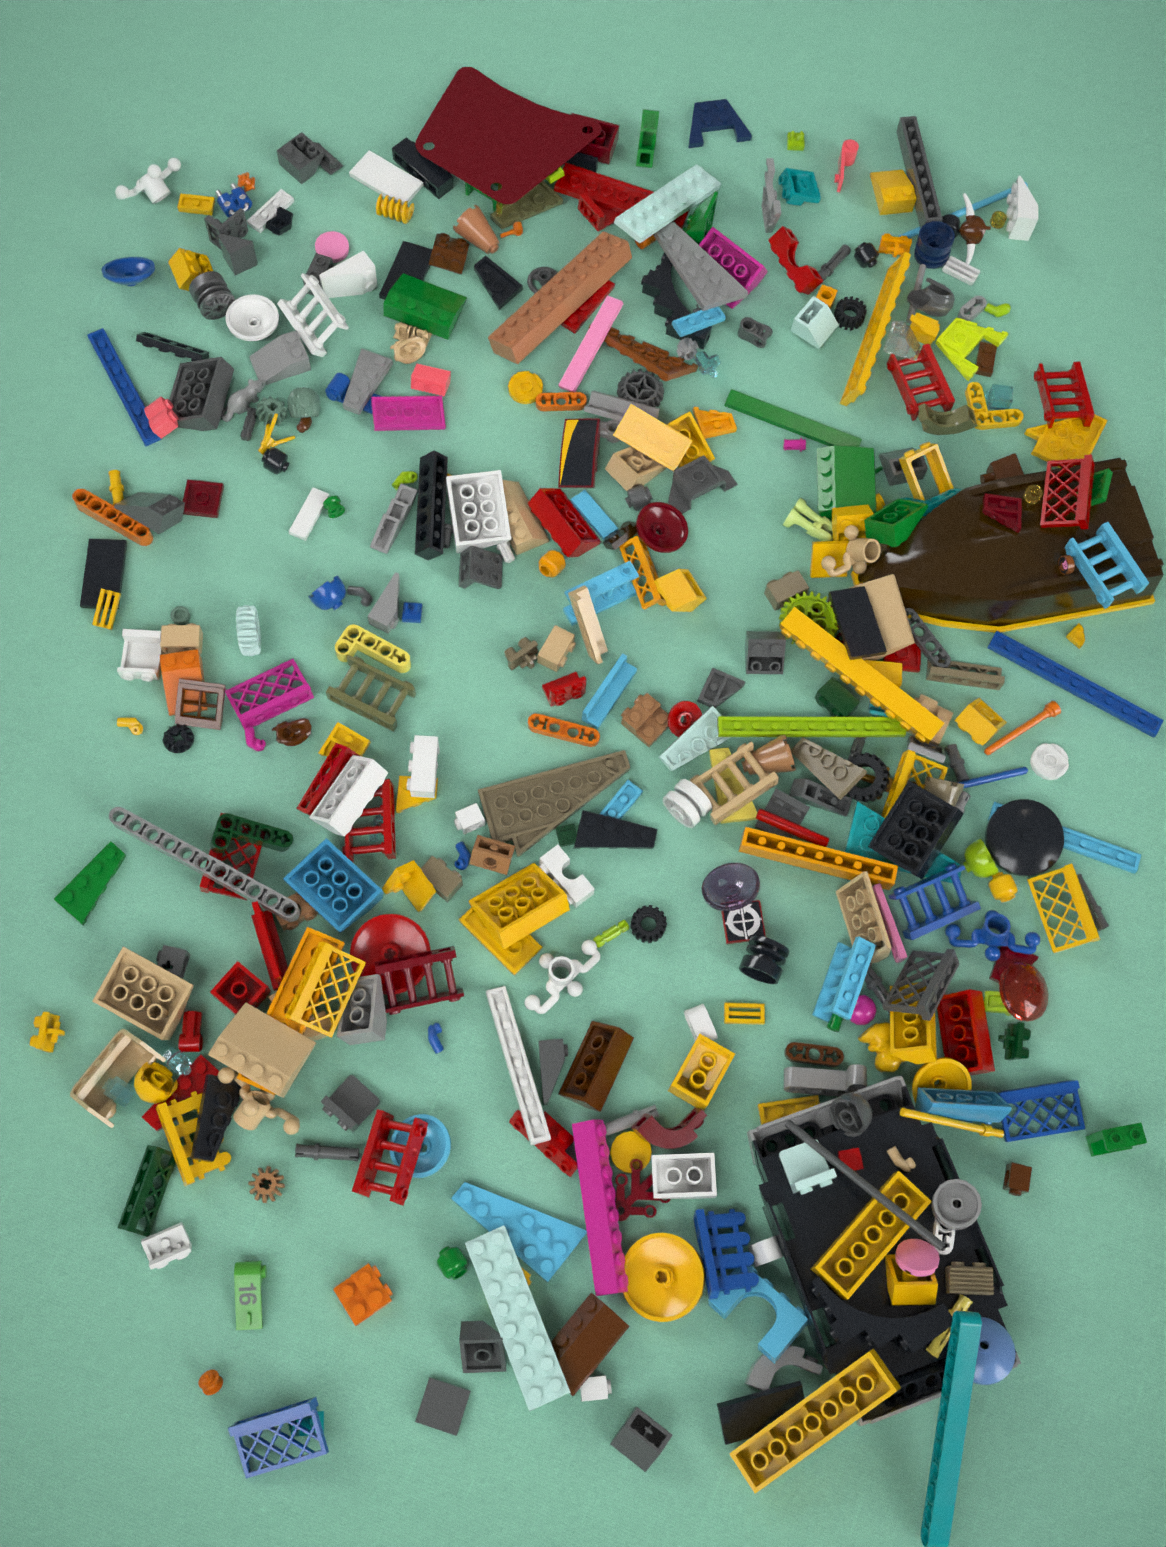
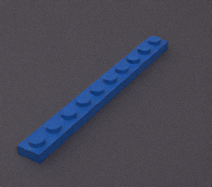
M996 631L987 647L1153 738L1157 735L1164 721L999 631Z

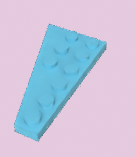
M466 1182L463 1183L451 1198L489 1232L505 1226L516 1255L546 1282L552 1278L587 1233V1230Z

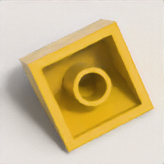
M981 698L971 702L954 720L962 731H967L971 735L972 740L982 746L1007 723Z
M895 1254L886 1255L887 1289L892 1305H935L938 1289L935 1273L925 1277L911 1275V1272L903 1271L898 1266Z

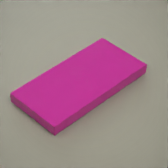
M442 396L371 397L374 431L445 430L446 428Z

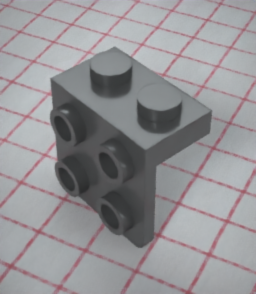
M350 1075L330 1097L326 1095L320 1102L324 1106L322 1110L328 1116L334 1115L339 1119L337 1124L345 1131L349 1129L354 1132L379 1105L380 1100L355 1076Z

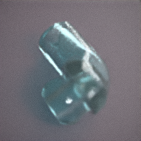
M377 815L368 827L380 826L383 823V816ZM369 834V842H378V834Z

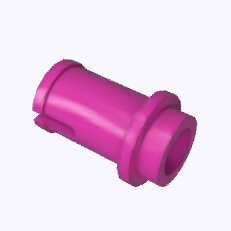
M784 439L783 449L784 451L799 450L802 452V450L806 449V439Z

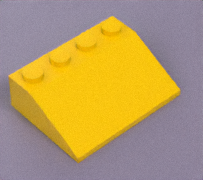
M535 863L530 864L469 900V904L491 936L503 949H506L570 910L566 893Z

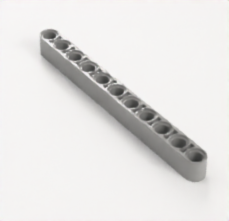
M115 807L109 812L110 821L119 830L251 902L258 901L262 908L288 922H294L300 917L298 905L286 896L122 807ZM119 815H124L121 821H116ZM136 824H141L138 830L133 831V827ZM153 833H158L154 840H149ZM169 843H175L173 848L166 849ZM186 852H192L189 858H183ZM203 861H209L206 867H200ZM220 870H226L224 876L217 877V873ZM242 879L243 883L240 886H234L236 880ZM254 889H260V893L258 895H251V892ZM271 898L278 899L275 905H268ZM294 907L295 911L293 914H285L287 908Z

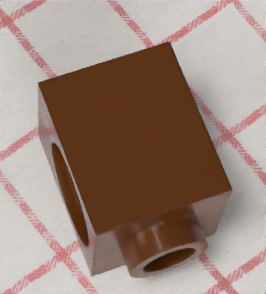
M1013 1162L1006 1164L1003 1189L1008 1190L1009 1194L1014 1196L1028 1193L1032 1167Z

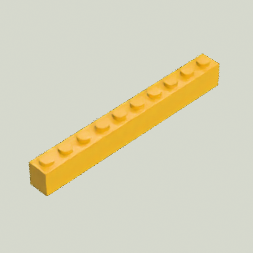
M796 607L781 622V633L785 637L794 639L796 641L795 644L799 648L808 650L810 656L816 661L821 660L826 664L825 667L830 672L839 674L840 679L844 683L853 685L858 694L861 696L866 695L872 705L877 708L880 706L885 710L884 713L889 718L898 720L903 729L906 731L910 730L916 734L915 738L920 742L929 744L945 724L863 659L850 660L845 645Z

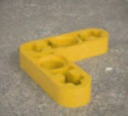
M970 382L968 384L965 396L968 406L975 413L977 426L974 428L986 430L1020 425L1024 418L1021 410L1004 409L988 411L982 386L978 382ZM973 403H979L982 408H975ZM993 417H1000L1002 422H996Z

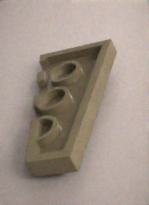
M803 737L791 749V753L840 800L867 773L865 769Z

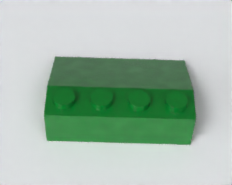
M402 273L390 289L383 303V316L409 326L412 325V327H417L420 330H427L428 333L449 340L467 297Z
M836 445L817 448L818 513L821 517L825 516L831 521L832 508L867 504L873 513L877 512L874 448Z

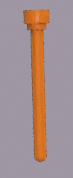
M1055 701L1049 702L1045 705L1043 712L987 747L984 753L986 755L992 754L1047 717L1051 718L1061 713L1060 706Z

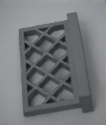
M947 949L945 953L912 950L882 1005L883 1009L886 1011L919 1014L923 1020L930 1021L960 964L955 950ZM916 958H924V960L914 963ZM941 960L939 963L935 965L931 964V962ZM927 964L930 966L927 969L919 971V968ZM914 970L917 972L916 974L907 977L908 973ZM934 972L932 977L928 979L924 978V976ZM920 978L922 979L921 982H919V983H917V984H915V985H912V984H911V982H913V981H915V980H917V979H920ZM909 985V988L899 991L900 987ZM925 986L927 987V988L925 989V991H923V992H921V993H919V994H918L917 991H916V990H919V989H921V988H923V987H925ZM912 992L915 994L906 1000L903 998ZM899 998L902 1000L897 1004H891L893 1001ZM919 1000L917 1007L909 1006V1004Z

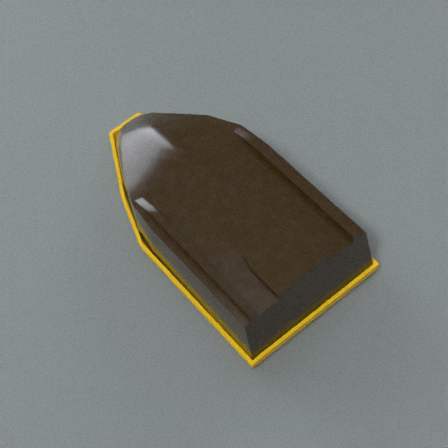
M1120 457L1094 462V473L1109 468L1113 474L1106 502L1091 506L1088 529H1080V526L1041 528L1040 522L1046 471L996 479L967 487L934 508L918 522L907 540L897 547H890L888 545L887 549L880 554L878 560L873 563H866L867 569L863 574H857L852 571L851 577L855 586L894 574L904 608L913 609L924 623L941 627L992 633L999 631L1001 633L1152 605L1155 602L1153 593L1164 575L1162 571L1164 563L1162 558L1158 559L1152 542L1154 539L1136 487L1131 485L1125 470L1127 467L1126 460H1121ZM1075 465L1069 470L1075 474L1081 469V465ZM1062 468L1052 469L1051 472L1056 475ZM1065 472L1059 479L1065 482L1071 475ZM1073 480L1068 486L1073 490L1079 485V482ZM1054 481L1050 488L1054 491L1061 484ZM1064 488L1058 495L1063 498L1069 491ZM985 493L1022 498L1020 532H1015L982 513L983 496ZM1072 496L1066 502L1072 506L1077 501V498ZM1053 497L1048 501V504L1052 507L1059 500ZM1062 504L1056 511L1061 515L1068 508ZM1071 511L1064 518L1066 520H1075L1076 515ZM1051 513L1046 517V521H1053L1057 516ZM1109 522L1149 581V584L1138 594L1130 588L1113 596L1114 601L1108 608L1104 609L1102 604L1097 601L1096 595L1077 566L1075 565L1074 571L1071 574L1063 575L1059 570L1058 562L1061 556L1067 555L1064 547L1071 538H1074L1077 544L1097 536L1096 532L1100 526ZM1100 542L1082 551L1087 559H1090L1107 550ZM1108 558L1093 565V568L1099 575L1117 565L1112 558ZM1122 573L1103 581L1108 590L1127 582Z

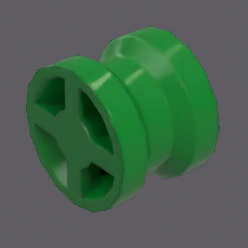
M338 496L328 497L323 502L324 508L328 510L329 518H337L345 512V508L340 504L341 500Z

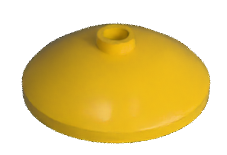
M946 1057L937 1058V1062L925 1063L916 1073L912 1083V1096L916 1103L918 1087L972 1090L970 1074L957 1060Z

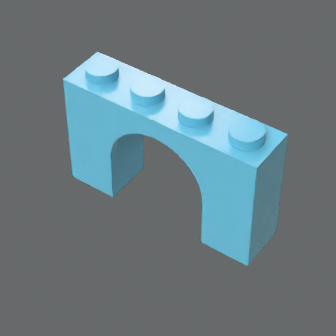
M753 1266L747 1267L748 1273H757ZM735 1268L730 1275L742 1274L741 1268ZM758 1276L759 1282L757 1286L751 1288V1292H745L744 1288L730 1290V1294L724 1295V1292L720 1291L717 1299H708V1305L724 1320L747 1297L756 1296L767 1300L775 1310L776 1321L758 1343V1350L774 1364L808 1324L805 1311L798 1306L795 1308L789 1303L790 1299L784 1293H778L773 1289V1284L767 1278L762 1279L760 1276Z

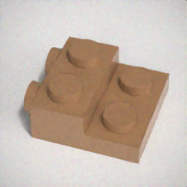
M646 693L644 696L640 694L635 699V705L631 709L627 707L621 714L623 717L621 724L646 746L650 747L669 728V714L661 708V704Z

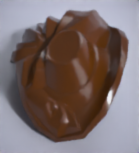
M303 718L290 723L287 721L278 723L277 726L272 728V731H276V741L279 744L296 746L308 738L311 734L312 726L308 719Z

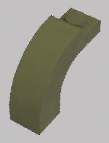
M925 403L918 406V418L922 423L923 431L929 434H957L977 426L974 410L968 405L948 412L934 411Z

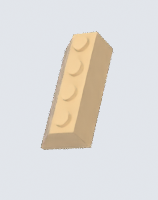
M502 480L511 534L509 542L516 556L548 543L549 539L537 516L531 512V508L527 504L529 501L519 482Z

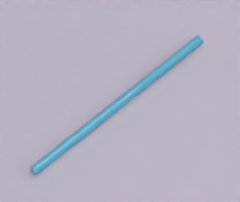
M1011 188L972 204L973 210L975 211L1007 197L1008 194H1011ZM966 207L950 214L961 217L966 214ZM920 227L901 235L908 238L914 237L919 234Z

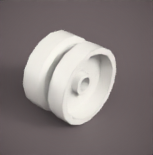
M681 779L675 785V791H669L662 801L669 813L678 822L688 828H694L700 822V816H706L712 809V805L700 788L689 780Z

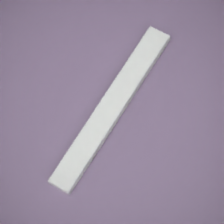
M506 986L487 990V1000L530 1145L551 1140L550 1132Z

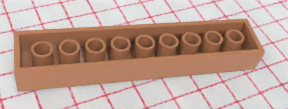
M604 231L599 234L488 336L493 353L515 364H519L632 259L628 241Z

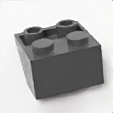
M302 132L276 150L279 165L301 184L315 174L325 155L324 151Z
M911 447L879 454L889 486L907 483L899 458L903 457L905 452L917 449ZM921 456L911 463L917 480L923 479L928 469L924 456Z
M746 631V674H783L786 638L781 632Z
M635 1406L610 1445L646 1472L661 1454L673 1435Z

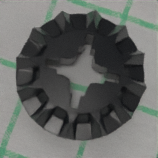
M176 723L175 726H169L168 730L164 732L162 740L168 751L178 754L186 752L191 748L194 742V735L192 730L185 724L179 725ZM181 733V737L184 740L175 742L172 736H178Z

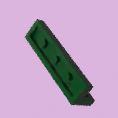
M147 1145L117 1228L149 1237L176 1163L171 1151ZM162 1155L171 1156L168 1165L162 1168L160 1164ZM160 1175L162 1182L159 1187L154 1188L152 1183L154 1177ZM153 1196V1207L147 1210L145 1206L146 1199ZM145 1216L147 1223L144 1231L136 1229L139 1219Z

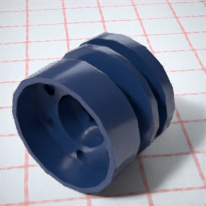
M932 221L923 225L919 231L914 250L916 261L930 269L940 268L945 265L949 259L955 239L953 229L940 221Z

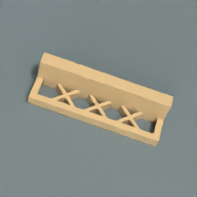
M584 585L569 592L568 595L588 655L595 663L600 664L602 663L601 654L607 652L608 649L588 588Z

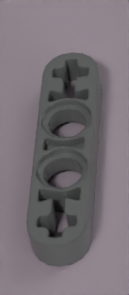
M906 608V615H911V619H908L909 625L914 624L911 631L916 645L933 666L947 668L951 662L949 654L913 609ZM921 628L924 632L923 636H917L914 633V629ZM927 642L933 643L935 650H927L925 644ZM939 659H945V662H944V664H943V663H940V664H939V663H938V660H939Z

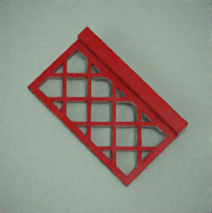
M1092 454L1084 455L1083 459L1047 461L1040 522L1041 528L1080 526V529L1089 528L1095 469ZM1074 465H1081V469L1075 474L1069 470ZM1060 466L1062 470L1056 475L1051 472L1052 467ZM1067 472L1071 477L1063 482L1059 477ZM1073 480L1078 481L1079 485L1073 490L1068 486ZM1057 481L1061 485L1053 491L1050 485ZM1064 488L1067 489L1069 493L1061 498L1058 493ZM1075 496L1077 501L1070 506L1066 501ZM1056 497L1059 501L1051 507L1048 501ZM1064 504L1068 509L1060 515L1056 509ZM1071 511L1076 515L1075 520H1066L1064 518ZM1051 513L1057 516L1053 521H1046V517Z
M221 821L222 827L229 828L231 826L228 821ZM241 826L243 828L241 832L248 834L249 828ZM261 832L260 837L262 839L265 838L266 832ZM231 838V841L234 840L238 849L229 854L225 851L226 856L222 857L223 853H215L210 848V856L221 862L228 858L233 866L232 868L236 870L248 863L251 871L247 876L254 878L262 846L253 844L256 853L247 858L243 849L249 847L252 843H247L241 847L235 838ZM222 839L215 840L217 846H225V842ZM241 852L245 860L235 865L231 856ZM220 870L221 874H219L217 877L224 876L226 871L223 872L222 870ZM204 875L202 876L199 886L201 892H212L247 901V899L233 891H226L228 889L225 887L222 889L213 888L215 882ZM236 880L234 886L240 882H243V880Z
M258 901L252 902L255 914L251 915L273 990L277 991L288 969L287 960L273 914L267 910L263 911Z

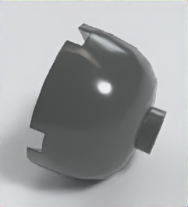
M845 1093L837 1097L829 1108L830 1119L838 1130L841 1128L845 1131L844 1134L847 1136H859L871 1124L872 1108L868 1101L857 1093Z

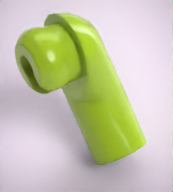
M988 303L984 311L995 317H1001L1010 312L1011 306L1008 303L999 306Z
M414 471L401 472L391 485L394 489L398 490L400 484L414 483L418 479V475Z

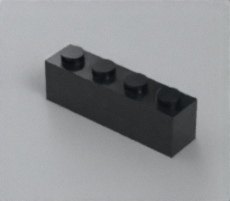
M406 137L392 148L393 160L410 175L422 181L423 186L436 198L440 199L453 189V176L451 173L423 157L417 151L414 141Z

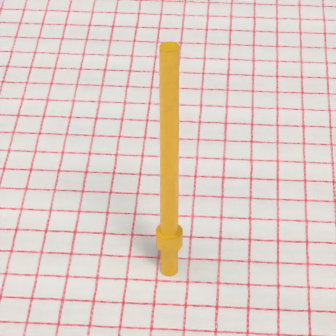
M900 1109V1115L903 1117L972 1131L985 1137L995 1136L1002 1138L1004 1136L1003 1130L992 1128L988 1124L981 1123L979 1125L911 1109Z

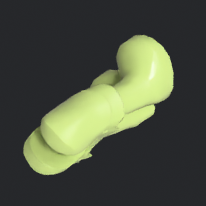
M800 497L783 523V526L789 528L796 524L807 530L806 534H809L811 537L817 538L820 541H832V522L825 516L821 517L807 506L806 501ZM800 514H803L804 516L808 517L809 519L814 521V523L812 524L810 521L805 519Z

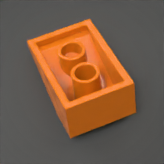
M198 649L160 655L161 673L169 716L175 715L179 679L204 681L203 663ZM185 690L184 700L198 702L199 692ZM203 692L202 703H207L205 692ZM184 704L183 714L198 711V706ZM202 706L201 711L208 710V707Z

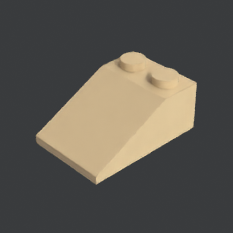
M628 447L613 453L605 470L624 490L628 491L639 484L645 485L667 467L635 448Z

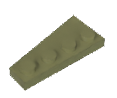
M542 181L516 203L504 204L490 214V219L498 227L504 229L515 222H521L563 204V199Z

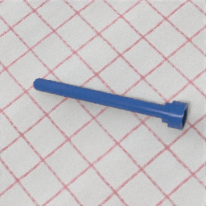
M1020 767L956 783L964 784V788L1024 775L1027 774L1028 769L1027 767Z

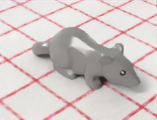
M249 379L248 386L234 392L228 399V406L222 410V420L228 422L232 419L234 413L240 415L250 408L249 404L251 402H258L257 393H260L265 387L266 380L258 379L253 381Z

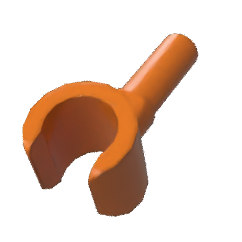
M515 222L513 229L500 234L501 238L511 234L516 236L522 235V223Z

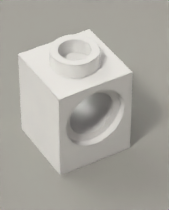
M477 803L455 812V826L457 830H462L464 835L485 826V819Z
M606 1375L589 1377L580 1388L581 1401L608 1399V1394H611L612 1390L611 1381L606 1380Z

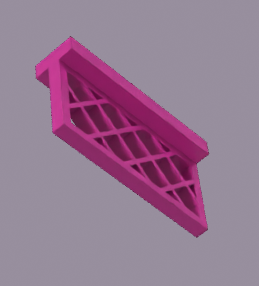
M294 659L225 691L244 729L255 727L314 698L309 684L306 682ZM293 666L294 671L292 675L284 673L285 669ZM272 675L278 676L275 683L266 682L268 677ZM281 678L290 679L287 686L279 684ZM294 680L300 681L303 684L297 688L291 687ZM253 684H260L258 691L249 689ZM264 686L273 687L270 694L262 693ZM276 689L285 690L284 694L274 696ZM236 692L243 693L240 700L232 698L231 695ZM247 694L255 695L253 703L244 701ZM259 697L268 698L266 703L262 705L257 704ZM242 705L250 707L249 711L243 714L240 713Z

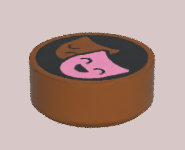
M1070 555L1059 558L1060 572L1063 575L1071 574L1075 568L1073 558Z

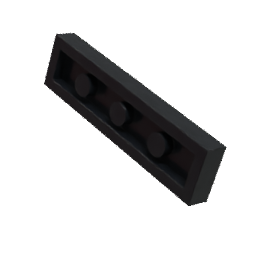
M142 332L136 336V341L142 343L145 347H156L161 352H172L180 358H191V361L209 359V352L148 332Z

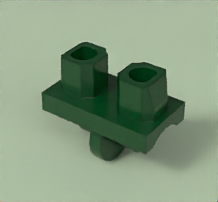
M1025 1023L1008 1024L1004 1035L998 1036V1041L1003 1042L1005 1060L1011 1061L1027 1059L1029 1057V1050L1023 1047V1041L1030 1039L1031 1030L1024 1027Z

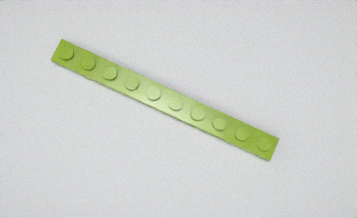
M718 716L717 718L718 737H779L784 734L786 737L906 736V730L900 726V722L895 718L891 719L889 717Z

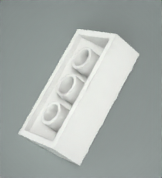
M352 755L309 818L332 833L345 837L351 831L356 819L362 815L367 803L373 799L378 787L384 783L388 772L373 759Z

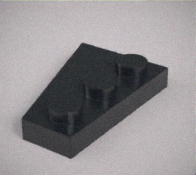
M486 255L474 265L475 273L498 310L523 290V285Z

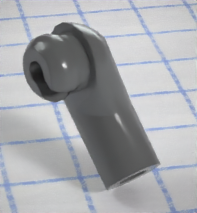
M348 586L347 593L349 595L359 596L362 598L360 602L363 606H370L373 598L364 587Z

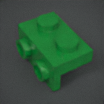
M1109 468L1094 473L1091 506L1106 502L1113 474Z

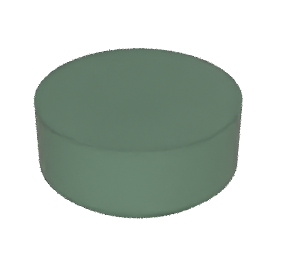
M178 606L171 611L170 616L174 624L186 625L190 621V613L187 608Z

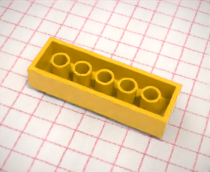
M900 1171L893 1173L879 1189L882 1194L915 1220L932 1202ZM872 1197L814 1264L811 1270L842 1300H848L909 1229V1226Z

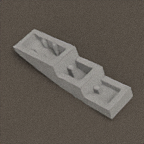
M400 484L395 498H392L386 514L382 516L370 548L385 554L389 552L411 510L418 490Z

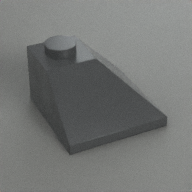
M461 1321L459 1344L463 1373L506 1372L503 1337L484 1321Z

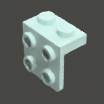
M806 1143L788 1148L779 1153V1158L793 1194L799 1191L801 1195L813 1191L812 1187L820 1184L821 1188L833 1184L832 1179L837 1177L834 1168L829 1169L826 1159Z

